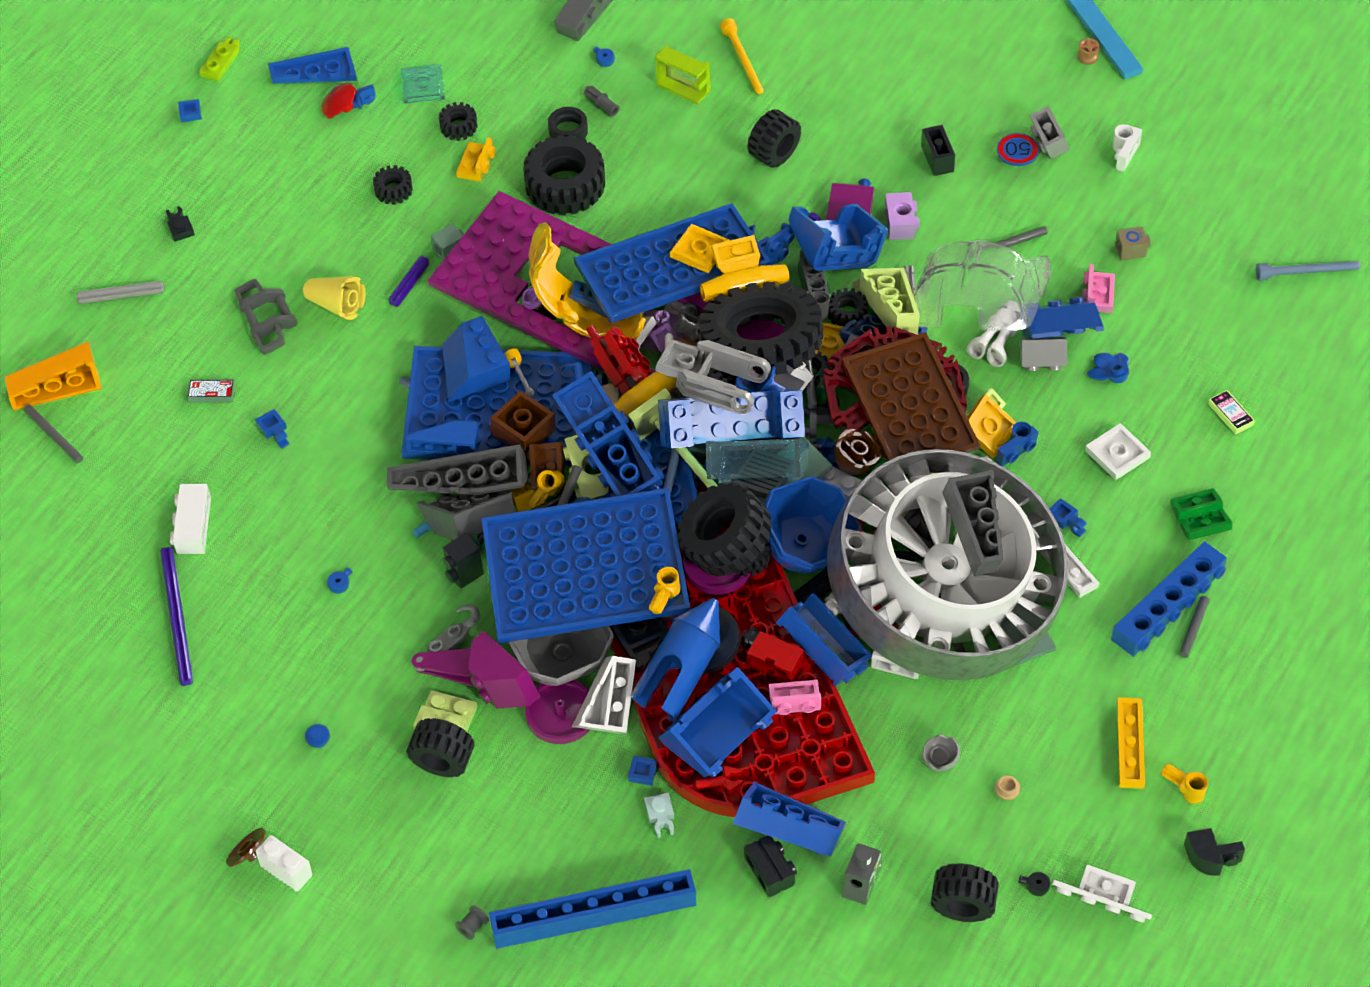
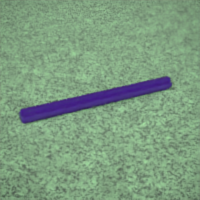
M168 546L162 548L160 554L180 684L186 686L193 683L174 552L173 548Z

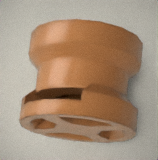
M1083 39L1079 43L1078 60L1083 64H1094L1098 60L1099 43L1094 39Z

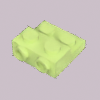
M431 690L425 706H421L413 724L414 730L420 720L436 718L454 723L467 732L477 710V702Z

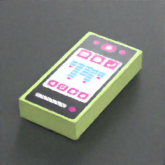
M1228 390L1209 399V406L1235 435L1254 425L1255 420Z

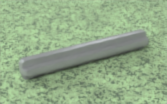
M162 281L80 291L77 292L78 303L84 304L159 294L164 292V285Z

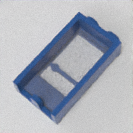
M814 593L811 594L804 604L799 602L794 608L792 606L789 607L776 622L780 627L784 626L787 629L786 632L791 634L796 643L804 649L807 655L831 681H834V686L843 681L847 684L856 674L858 676L861 675L869 667L866 663L872 658V655Z

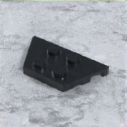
M661 617L609 626L628 658L636 660L635 669L637 673L641 672L649 663L669 631Z

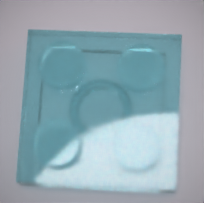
M442 64L401 68L404 104L445 100Z

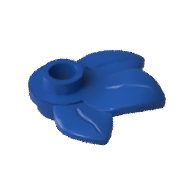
M1099 353L1094 356L1096 367L1087 372V375L1095 380L1103 381L1110 379L1113 383H1122L1129 375V359L1123 353H1118L1114 357L1108 353Z

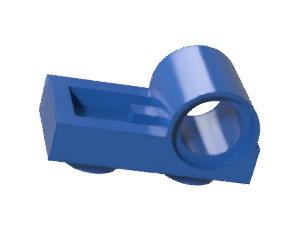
M1027 422L1015 423L1012 427L1010 441L998 448L995 462L1003 467L1008 463L1015 462L1024 452L1033 450L1037 444L1038 431Z

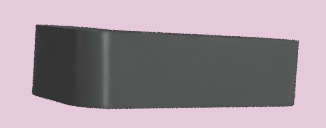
M801 250L798 262V275L801 287L807 291V296L812 295L817 300V304L820 305L822 320H824L828 316L830 302L824 272L817 271L811 267Z

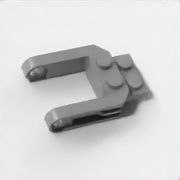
M671 339L657 362L655 370L666 376L677 378L676 387L683 396L737 414H747L754 404L755 399L745 390L736 388L737 386L708 377L709 370L713 368L752 382L762 383L767 379L771 366L764 358L709 340L699 341L697 346H691ZM754 366H759V367H761V368L763 369L764 373H763V374H758V373H756V372L753 370V367H754ZM736 398H744L747 401V405H740Z

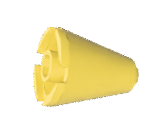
M355 276L311 278L303 286V293L307 300L347 320H352L359 315L356 312L359 308H363L366 297L364 284H361L359 281L361 279Z

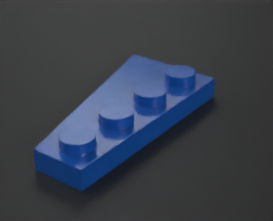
M348 47L268 64L273 84L357 81Z

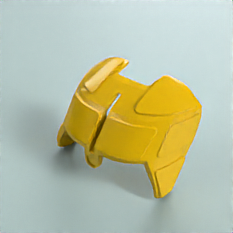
M546 222L539 224L530 244L529 276L534 293L541 304L556 318H563L565 325L581 335L590 337L586 329L593 325L599 335L604 337L606 331L614 326L619 328L624 336L637 339L644 329V323L646 322L642 313L610 323L608 318L569 298L573 283L559 273L555 267L560 254V248L551 242L550 226Z

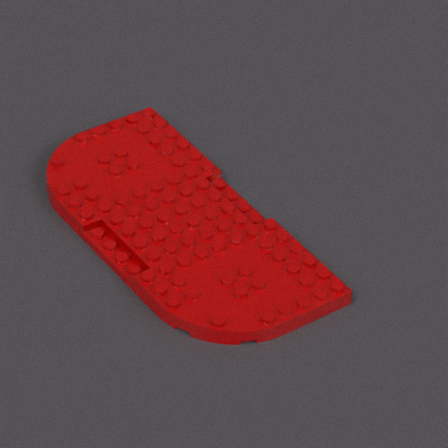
M739 471L734 473L730 478H728L723 483L729 484V482H733L736 476L738 475ZM696 483L698 494L707 491L706 485ZM675 525V526H676L677 537H678V533H679V532H678V526ZM726 526L720 530L721 533L726 531ZM680 549L681 560L683 565L684 553ZM771 554L768 567L766 569L763 568L761 574L756 571V576H751L750 574V577L743 586L727 594L716 595L702 592L691 585L685 576L690 610L714 598L719 601V607L729 612L740 628L741 640L746 630L755 627L758 629V632L773 634L782 641L798 645L791 637V634L786 632L787 629L784 626L780 627L776 623L791 606L794 608L798 601L781 564L776 562ZM672 619L665 622L669 630L673 623ZM614 635L610 646L613 655L628 658ZM741 642L736 656L726 667L714 673L702 674L678 718L722 677L737 667L769 703V684L785 682L774 678L773 672L766 670L765 673L748 667V651L744 649V644ZM805 651L804 663L793 682L818 680L819 693L821 694V710H815L811 713L774 714L771 717L773 722L764 730L759 727L753 731L721 764L722 768L723 766H729L742 771V777L730 778L731 781L743 779V786L730 795L727 794V789L722 786L696 789L695 781L704 777L658 739L673 723L668 720L669 715L662 710V706L681 669L670 670L665 675L645 708L631 698L638 715L639 724L653 759L657 761L660 773L680 796L706 811L735 817L743 796L754 782L806 805L875 783V771L837 687L833 685L834 681H831ZM648 664L639 673L635 669L632 692ZM723 769L715 777L721 776L724 773Z

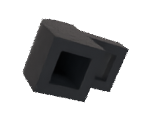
M1212 828L1187 832L1184 842L1190 863L1198 871L1211 876H1219L1223 865L1230 867L1242 862L1245 852L1242 841L1217 846Z

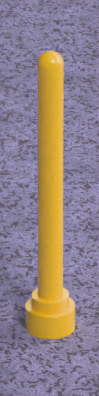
M725 19L720 23V29L723 35L730 38L755 93L760 95L763 93V88L736 34L738 27L734 19Z

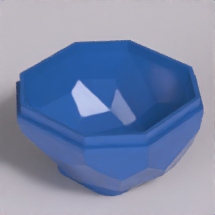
M811 476L768 492L764 502L771 516L768 546H770V554L776 562L788 570L806 574L827 568V550L830 534L840 510L847 500L841 488ZM848 514L845 529L861 532V525L857 518Z

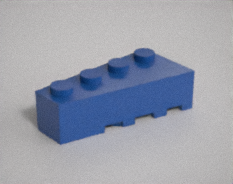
M754 782L743 796L733 824L813 850L823 856H832L846 822Z

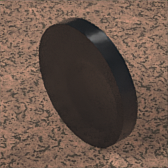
M720 607V648H717L703 674L714 673L726 667L734 659L740 647V628L732 615Z

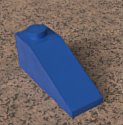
M454 420L406 435L407 452L446 456L476 452L479 437L478 422Z

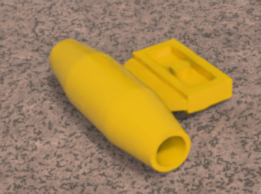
M754 235L730 240L711 246L716 267L723 275L700 284V293L705 302L714 301L713 298L721 293L728 296V290L739 287L743 292H746L745 285L750 283H756L758 289H762L764 282H775L776 287L789 281V271L786 264L758 266L760 253Z
M656 371L618 399L614 406L618 412L621 410L624 412L629 421L627 426L630 430L633 428L628 414L665 388L671 393L676 388L677 378L666 376Z

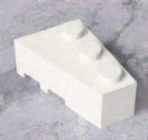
M610 656L604 659L572 727L616 734L626 733L636 664L635 659Z

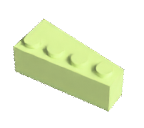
M861 269L859 291L862 292V295L866 296L868 304L885 326L891 328V333L893 334L892 328L894 326L918 335L920 315L905 269Z

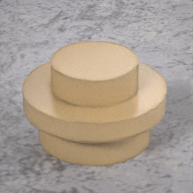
M1003 776L996 782L995 792L1001 799L1012 800L1019 795L1020 784L1012 776Z

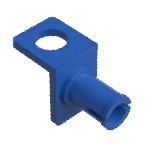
M774 366L771 367L767 379L762 383L752 382L736 376L735 386L747 392L788 389L774 381L776 370ZM741 380L746 381L750 388L744 386Z

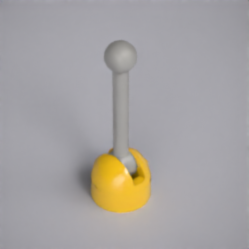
M510 349L504 354L510 363V368L516 369L526 389L525 394L532 397L534 390L529 387L519 367L522 362L519 350Z

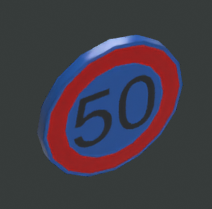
M1021 133L1009 134L1003 137L997 145L998 157L1003 162L1012 166L1028 165L1035 161L1039 153L1038 143L1032 137Z

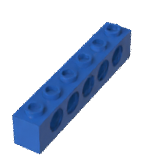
M1204 541L1113 627L1111 641L1133 657L1139 651H1145L1151 640L1155 636L1159 637L1170 621L1172 623L1175 622L1185 607H1191L1196 597L1200 593L1204 594L1210 588L1213 580H1218L1224 575L1227 557Z

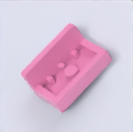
M1089 264V271L1084 272L1083 285H1087V289L1083 288V300L1095 302L1098 312L1112 313L1115 274L1094 272V264Z
M818 680L769 684L770 704L777 711L775 714L811 713L815 710H821V694L819 693Z

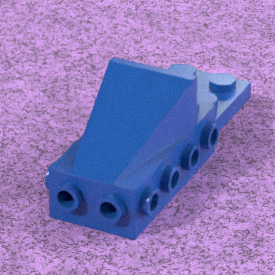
M592 371L552 395L578 437L574 440L580 450L586 449L589 454L586 459L592 469L597 468L601 474L598 478L604 488L609 486L613 493L610 494V497L663 488L661 479L664 478V475L658 466L653 467L650 462L653 458L646 447L641 448L638 443L641 441L634 429L630 430L626 425L629 423L626 415L622 410L618 412Z

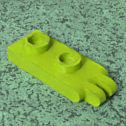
M227 37L224 42L220 41L199 70L200 76L219 82L238 55L240 40L234 39L233 41V38Z

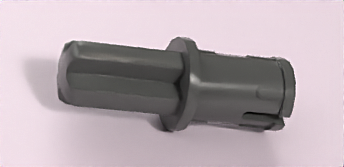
M594 86L586 87L584 95L593 101L597 108L603 109L611 117L619 112V105L611 101L606 93H601Z

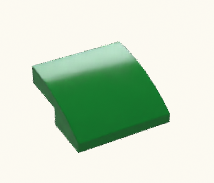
M1214 488L1170 499L1174 514L1188 541L1232 530V521L1224 511L1223 501Z

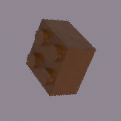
M520 390L490 418L491 435L507 446L520 444L527 456L529 444H541L555 431V413Z

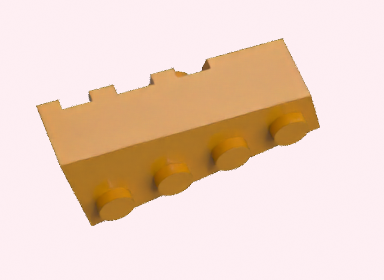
M89 341L5 376L8 397L13 411L22 409L28 404L34 406L102 389Z

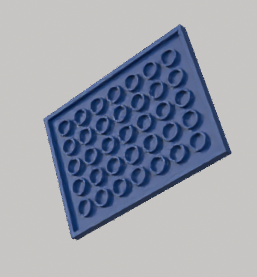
M414 346L402 459L433 460L450 457L446 455L408 453L406 449V435L454 420L478 422L479 437L476 452L508 447L491 435L490 418L520 390L525 393L526 389L516 369L510 368L509 381L448 402L442 347ZM519 350L522 357L519 367L529 387L534 390V395L531 398L555 413V431L541 444L563 442V447H567L565 439L577 434L552 395L575 381L574 362L578 361L582 364L584 375L591 371L592 365L566 352ZM564 455V466H572L571 460L566 461Z
M669 488L482 518L499 644L678 615L690 610ZM664 567H672L679 574L680 592L672 599H668L661 614H654L649 610V605L656 593L654 587L657 583V574Z

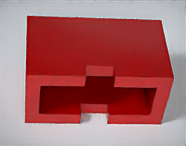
M761 631L747 652L748 667L765 673L766 670L773 672L774 678L785 683L793 682L804 663V649H801L794 643L782 641L773 634H766Z

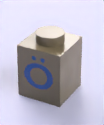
M1143 227L1117 230L1115 246L1120 260L1146 257L1147 248L1150 247L1149 235H1145Z

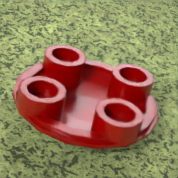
M344 83L332 89L321 105L323 114L328 119H332L343 111L345 113L351 111L354 106L352 101L356 88L352 84Z

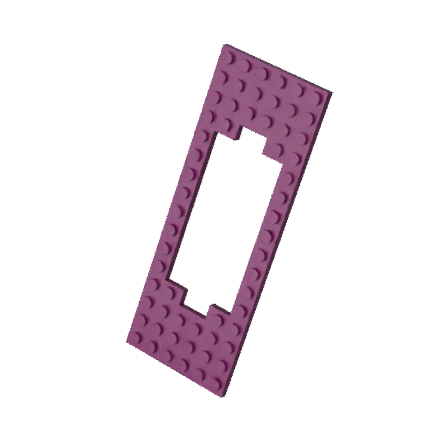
M498 191L428 279V285L604 371L593 353L594 347L590 343L591 338L581 335L571 328L517 303L524 291L528 289V282L518 278L517 275L529 261L530 244L536 228L544 222L550 226L551 242L558 248L563 246L583 255L612 244ZM700 292L676 300L682 304L692 303L696 305L697 310L701 313H704V307L709 302L714 303V301L704 302ZM758 318L751 320V323L741 328L737 327L736 331L740 337L747 340H764L779 336L785 330V326L774 321H759Z

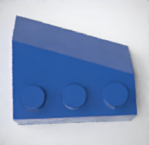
M1083 297L1069 298L1070 302L1061 303V300L1048 301L1046 306L1032 303L1027 304L1025 309H1020L1023 336L1032 339L1064 335L1063 332H1068V334L1084 333L1085 328L1096 330V332L1104 331V327L1096 303L1083 300Z
M483 316L461 323L442 344L448 402L510 380V363Z

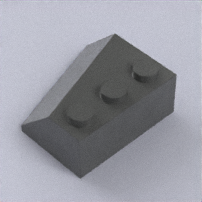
M505 490L480 495H443L436 497L437 502L430 504L425 503V501L416 502L419 511L432 531L453 540L464 533H467L469 537L483 533L482 518L515 513L512 493Z

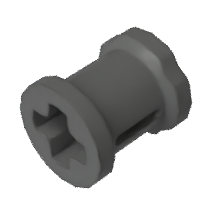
M474 905L469 908L470 912L461 922L457 921L455 923L456 929L469 940L474 938V933L482 924H487L489 921L487 915Z

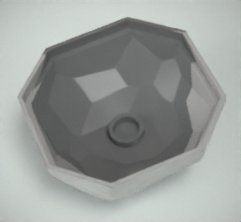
M609 626L512 641L508 642L517 661L527 669L532 680L549 686H558L599 670L606 658L614 635Z

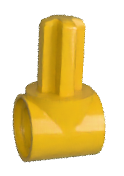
M545 470L538 475L536 484L538 489L528 503L531 509L546 502L549 496H554L556 491L562 489L565 484V478L560 471ZM550 475H552L554 478L553 486H550L548 484V478Z
M664 567L657 574V583L654 587L656 593L649 605V610L654 614H661L668 599H672L680 592L679 574L676 569Z
M1171 764L1164 766L1161 776L1179 786V791L1183 793V797L1187 802L1198 804L1204 800L1208 779L1203 773L1189 772L1186 774ZM1191 786H1196L1199 789H1193Z

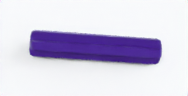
M418 257L388 299L390 305L398 307L428 267L429 259L427 257Z

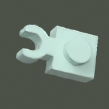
M669 793L645 797L644 802L649 823H656L655 834L657 838H661L660 830L662 828H668L670 835H674V825L670 821L674 819V812Z

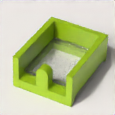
M668 44L657 52L655 56L657 86L699 105L711 91L710 62H700L669 48Z

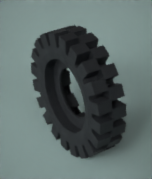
M764 282L762 289H758L756 283L746 284V292H743L739 287L729 289L728 296L721 293L713 298L714 303L709 302L704 307V313L700 315L699 330L701 341L709 340L764 358L771 367H776V375L787 372L786 364L793 369L802 366L803 359L811 360L815 356V350L819 351L822 345L823 326L820 305L817 304V300L812 295L807 296V291L799 287L793 291V287L790 284L782 283L777 290L775 282ZM758 318L759 321H774V318L781 319V323L786 325L785 330L779 336L764 340H747L740 337L736 331L737 327L741 328L751 323V320ZM753 367V370H756V373H764L761 367Z

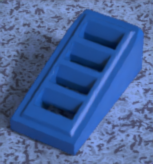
M575 280L569 298L607 318L587 284Z

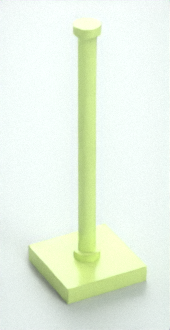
M666 388L628 414L631 426L641 440L656 429L660 430L658 400L672 399L671 394ZM686 447L675 448L707 488L718 486Z

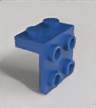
M790 225L769 238L767 236L759 241V244L771 260V265L778 261H783L789 253L788 247L795 237Z

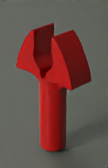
M723 766L724 773L721 776L697 779L695 787L696 789L722 786L727 789V794L730 795L743 786V779L730 780V778L742 777V771L733 767Z

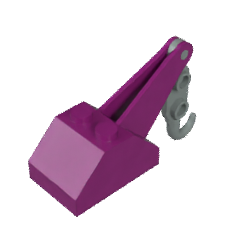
M466 604L457 609L458 613L465 610L471 611L472 614L468 619L459 624L451 625L430 642L427 652L417 653L412 657L411 662L418 673L476 687L480 690L478 692L479 697L486 704L490 702L497 709L530 706L540 698L527 669L484 631L472 640L471 648L453 650L465 640L470 629L479 620V610L472 604Z

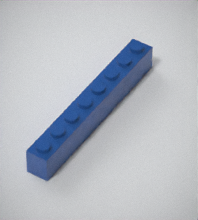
M688 869L489 912L496 949L697 906L696 890L691 871Z

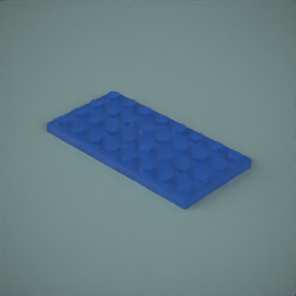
M731 203L574 257L576 268L609 322L614 323L699 293L700 284L723 275L716 267V264L709 273L703 272L671 258L670 251L691 224L729 240L753 235L734 205ZM755 238L760 253L758 266L771 265V260Z

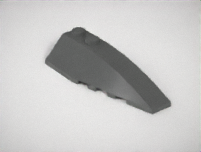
M520 444L387 467V488L389 490L480 495L524 487L528 479L527 456Z

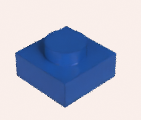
M199 99L178 102L181 122L202 119Z
M633 756L628 774V782L653 786L657 770L656 759Z

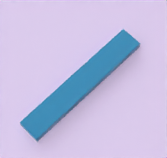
M1066 0L1092 37L1099 43L1100 48L1123 79L1142 74L1143 67L1092 0Z

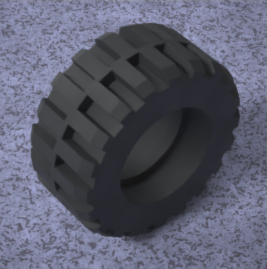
M557 135L556 138L549 137L544 142L540 141L535 145V148H532L527 153L528 156L525 157L523 167L526 193L530 201L535 205L537 204V207L543 211L546 209L548 213L555 214L556 212L560 215H566V213L577 214L579 210H587L590 204L593 206L598 201V198L602 196L605 188L604 159L601 152L596 149V146L591 142L587 143L586 139L581 137L578 139L574 135H569L568 137ZM559 171L579 173L577 176L569 179L550 177V175Z
M729 482V484L719 483L717 487L710 486L706 492H700L697 498L688 504L689 508L683 512L681 516L682 522H679L678 543H680L682 552L706 574L725 576V574H736L737 570L743 571L750 562L754 563L757 560L759 553L764 551L765 543L770 538L771 516L766 506L747 487ZM733 521L730 527L722 535L716 538L720 530L726 524Z

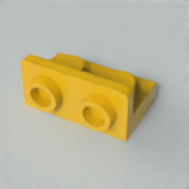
M487 137L485 144L468 143L456 171L458 178L482 181L484 174L488 173L490 159H493L495 156L496 148L493 146L492 138Z

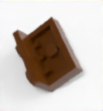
M563 442L529 444L527 459L531 467L529 483L532 486V490L538 489L536 486L537 478L542 471L557 470L565 478ZM550 475L548 478V484L550 486H553L554 484V478L552 475Z

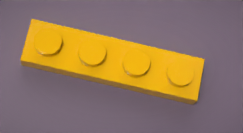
M1118 697L1119 788L1144 789L1145 763L1142 698Z

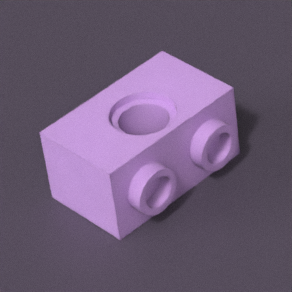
M911 192L887 193L885 195V213L889 229V240L915 239V231L919 230V217H915L917 203L912 201Z

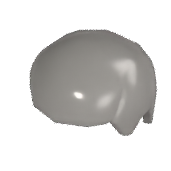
M939 734L927 740L923 746L922 759L927 767L933 771L946 772L953 769L959 761L960 746L954 737Z

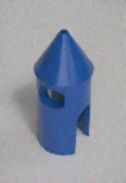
M714 598L672 619L673 623L670 626V630L659 645L630 695L636 703L645 708L665 675L670 670L681 669L662 706V710L669 715V721H676L717 648H720L719 601Z

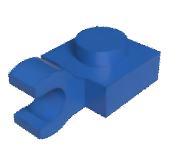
M275 409L255 419L257 427L267 439L274 436L280 448L289 445L286 439L287 434L284 431L287 429L286 423Z
M1060 498L1049 508L1061 529L1069 526L1071 531L1078 537H1081L1086 532L1083 528L1087 524L1086 521L1077 517L1078 510Z

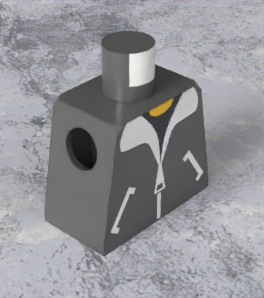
M863 844L856 845L845 872L842 897L864 905L867 904L882 867V852L880 850ZM857 880H859L862 883V886H856L854 884H856Z

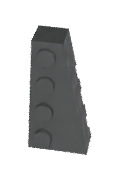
M994 470L949 478L942 492L973 576L997 572L1004 559L1001 531L998 526L999 513L996 508L997 495L993 482Z

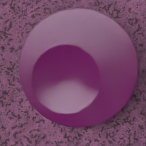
M719 532L716 538L722 535L723 533ZM684 554L683 565L687 580L696 589L708 594L719 595L733 592L743 586L751 574L748 573L747 577L743 576V572L740 575H708Z
M572 680L558 686L541 684L536 688L540 698L530 706H525L528 727L535 736L545 742L567 744L579 740L590 731V729L572 727L589 692L584 685Z

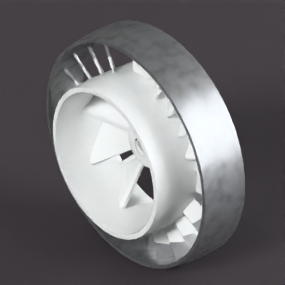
M934 449L911 452L893 458L873 470L863 479L848 497L835 521L828 543L827 569L833 595L843 616L860 638L873 650L900 667L918 674L946 680H970L992 676L1013 667L1041 642L1058 614L1065 593L1068 578V559L1063 535L1053 514L1041 497L1021 478L999 464L983 457L954 450ZM994 470L993 482L994 488H996V508L999 513L998 526L1001 531L1004 559L997 572L973 576L958 533L953 545L948 544L952 517L942 492L949 478ZM905 474H908V475H909V477H910V479H911V481H912L911 484H910V482H909V480H908V478L906 477ZM882 481H884L887 484V486L892 490V492L882 483ZM861 494H863L864 496H866V497H867L868 499H870L872 502H870L869 500H867L866 498H864L863 496H861ZM917 508L921 509L934 543L933 547L929 549L902 516L905 512ZM848 514L877 527L874 535L845 529ZM1032 528L1035 529L1039 538H1035ZM891 537L924 557L922 563L896 558ZM1036 550H1047L1053 575L1033 571L1036 561ZM848 561L863 565L849 566ZM921 575L923 582L918 585L910 578ZM870 583V587L859 590L858 586ZM1018 602L1045 622L1035 630L1014 614L1012 610ZM880 604L882 608L876 612L873 607ZM1038 604L1050 606L1052 610H1048ZM1008 618L1026 638L1014 644L1001 625ZM895 621L901 625L898 630L892 626ZM994 632L1002 649L990 651L984 636ZM915 636L923 637V643L914 640ZM973 641L976 653L950 651L951 643Z

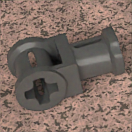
M692 303L683 304L679 308L680 316L676 322L674 333L678 334L680 332L691 337V340L696 341L698 333L694 329L699 324L700 318L698 317L697 307Z

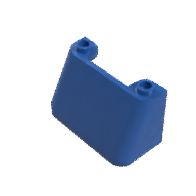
M848 204L841 207L836 220L822 221L810 219L808 217L809 213L804 207H792L789 224L808 264L815 270L868 268L877 261L889 229L858 204Z
M737 667L714 684L673 722L658 739L704 778L707 776L713 778L723 769L721 766L723 760L753 731L759 727L762 730L768 727L773 722L771 717L777 711Z

